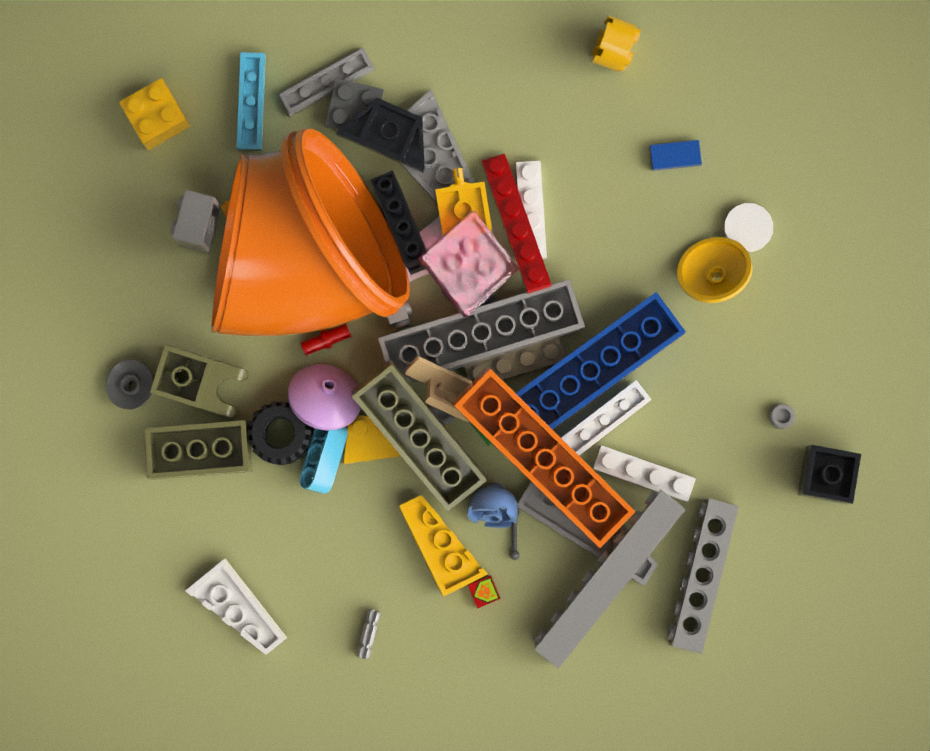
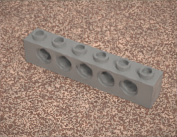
M710 498L706 499L705 503L701 502L698 511V517H701L700 525L694 528L692 541L695 542L693 552H688L686 566H689L687 576H682L679 590L683 591L681 601L677 600L674 606L673 615H677L674 625H670L667 639L670 640L669 645L700 654L703 652L739 508L737 505ZM711 519L717 520L720 524V529L715 534L711 533L708 529V523ZM706 543L711 544L714 548V553L709 558L704 557L702 554V547ZM699 568H704L708 573V577L704 582H699L695 577L696 571ZM697 592L701 595L702 601L700 605L693 607L689 602V598L692 593ZM688 617H692L696 623L695 628L691 631H686L683 627V622Z

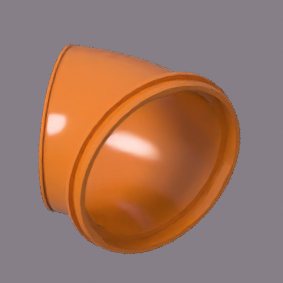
M301 129L287 134L281 142V150L260 155H247V157L245 154H241L236 168L225 223L214 293L211 332L215 333L217 331L218 334L239 336L302 334L332 328L362 318L373 312L382 317H389L398 312L399 308L408 300L410 294L409 278L404 260L378 203L356 169L336 145L319 131Z

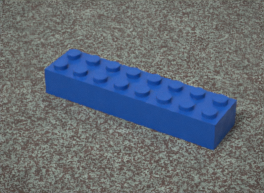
M655 292L516 392V394L553 430L682 337L686 331L659 294Z

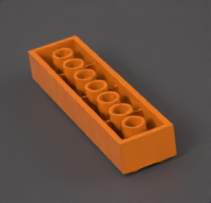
M487 367L453 401L452 405L599 548L636 512L490 368Z

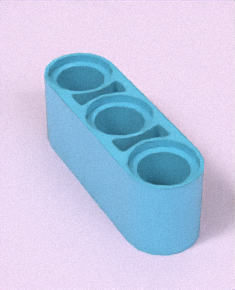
M347 427L337 430L314 429L299 481L302 488L321 494H326L330 491L346 443Z

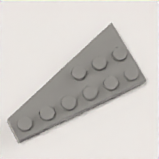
M431 89L407 110L423 119L425 171L422 173L401 163L399 164L437 203L435 189L446 188L454 184L452 169L456 168L457 177L459 178L458 168H462L464 182L474 183ZM492 220V232L481 233L473 237L476 246L481 244L495 231Z
M532 482L517 504L518 508L598 558L605 550L608 552L612 550L616 545L613 543V540L621 530L624 532L628 530L623 524L599 548ZM649 555L632 576V579L645 586L658 564Z

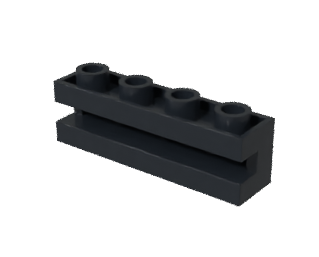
M393 170L371 179V184L410 275L434 266Z

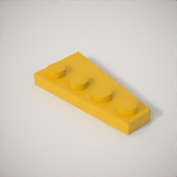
M422 495L398 506L442 597L488 575Z

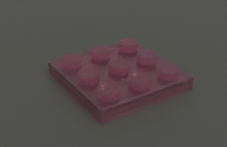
M475 210L469 212L418 258L463 317L469 316L519 270Z

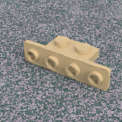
M416 357L406 368L405 374L426 384L424 403L468 422L452 403L472 381L424 358Z

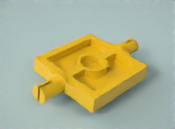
M455 168L452 169L454 184L446 188L435 189L443 239L456 237L463 239L465 253H470L468 243H470L471 252L476 251L473 240L474 236L492 232L485 183L464 182L462 168H458L459 178Z

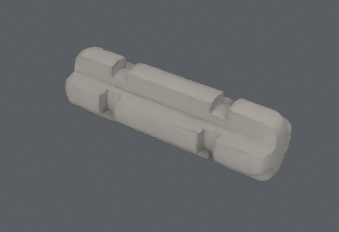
M369 609L365 618L367 622L364 623L359 642L361 646H358L356 654L359 658H370L372 651L370 647L373 646L378 627L376 623L379 622L381 615L377 610Z

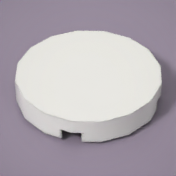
M743 203L736 206L728 213L724 221L725 237L739 242L748 252L762 249L770 241L773 234V221L770 214L763 207L755 203Z

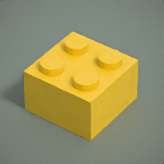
M163 78L158 79L119 102L148 151L191 127Z

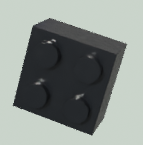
M817 445L806 446L798 495L841 504H853L861 454Z

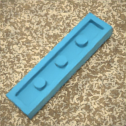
M240 52L236 146L238 151H262L265 53Z

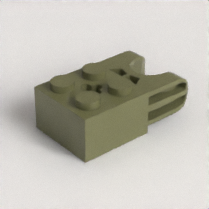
M165 345L150 393L226 417H235L237 413L235 406L224 402L219 397L218 388L220 383L228 378L236 380L247 379L249 372L246 369ZM185 369L189 379L181 383V378L177 376L179 372H183Z

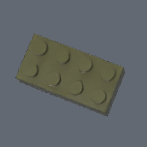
M241 420L144 428L147 479L156 480L252 472L251 446L248 442L250 441L249 436H247L249 422Z

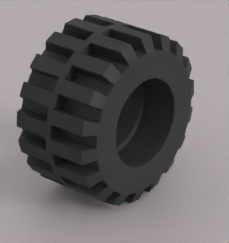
M274 401L269 405L261 406L262 409L253 414L254 417L248 424L250 425L249 430H247V436H249L250 440L248 442L253 448V452L262 460L276 465L292 464L297 459L300 460L306 451L308 452L312 438V427L302 422L294 414L287 402ZM277 419L288 420L295 429L293 441L284 448H275L266 439L268 426Z

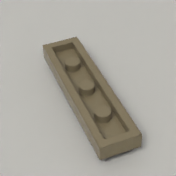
M558 337L467 365L465 370L468 380L472 382L487 367L501 380H507L555 365L565 358V353Z

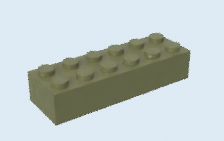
M391 359L351 390L352 398L447 512L487 481L482 469L431 407L424 403L422 396Z

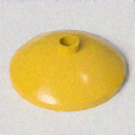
M725 237L708 238L692 245L681 257L677 268V277L682 290L689 297L705 303L721 302L734 297L744 289L752 274V262L748 251L739 242Z

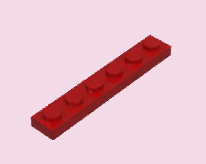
M505 153L482 160L485 175L527 294L551 287L548 272Z

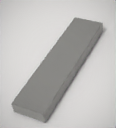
M362 47L277 95L291 117L331 95L336 78L355 82L373 72L375 68Z

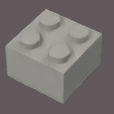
M185 190L184 196L179 198L177 210L180 212L178 219L172 223L170 233L180 247L209 254L221 206L215 197Z

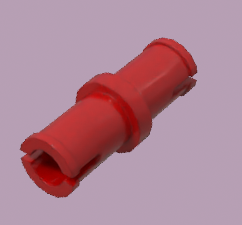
M344 323L326 332L322 330L319 335L303 342L301 341L300 344L307 357L324 348H327V350L331 349V345L352 338L347 324Z

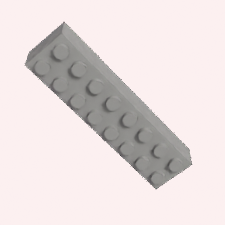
M569 279L552 284L549 288L530 294L526 292L389 334L378 338L385 363L391 359L408 381L414 383L418 380L406 375L405 370L418 356L449 371H453L470 364L583 331L585 325Z

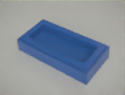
M699 140L656 144L649 147L652 171L702 165Z

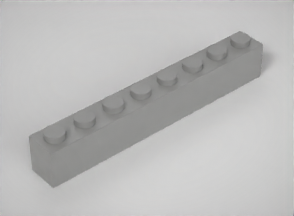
M662 489L657 493L654 490L644 502L647 504L642 512L638 510L629 520L631 526L626 532L623 530L619 532L613 540V543L616 545L610 552L607 550L603 552L597 560L600 565L594 572L592 570L587 572L581 580L584 585L579 591L574 589L566 599L568 605L563 611L558 609L550 619L552 625L547 631L542 629L534 639L536 642L534 650L558 669L684 513L685 508Z

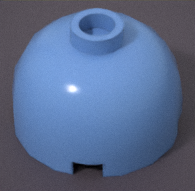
M492 483L489 486L478 489L471 497L467 517L476 524H478V520L486 521V527L509 528L512 526V522L514 524L517 523V501L510 491L504 489L503 485Z

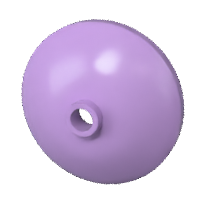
M314 364L304 367L293 376L289 384L288 402L292 411L302 422L320 430L344 428L357 418L361 409L351 395V390L358 383L349 373L339 367L328 364Z

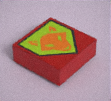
M491 576L468 585L477 609L501 599Z

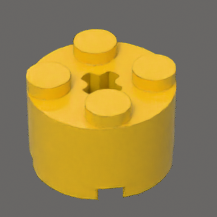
M607 15L603 22L607 24L605 30H600L592 53L594 57L591 59V62L617 72L624 71L625 67H628L632 60L633 52H630L633 43L638 41L641 29L636 28V25Z

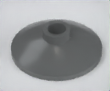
M136 360L122 361L114 366L106 380L107 395L112 403L120 408L129 410L143 406L152 395L150 390L154 377L151 370L144 363ZM136 382V388L131 390V383Z

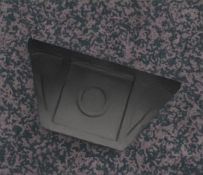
M376 98L364 111H360L344 127H340L336 132L337 136L419 172L424 173L423 119L407 110Z

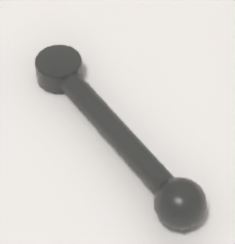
M512 522V551L510 558L517 560L520 556L517 551V523L514 524Z

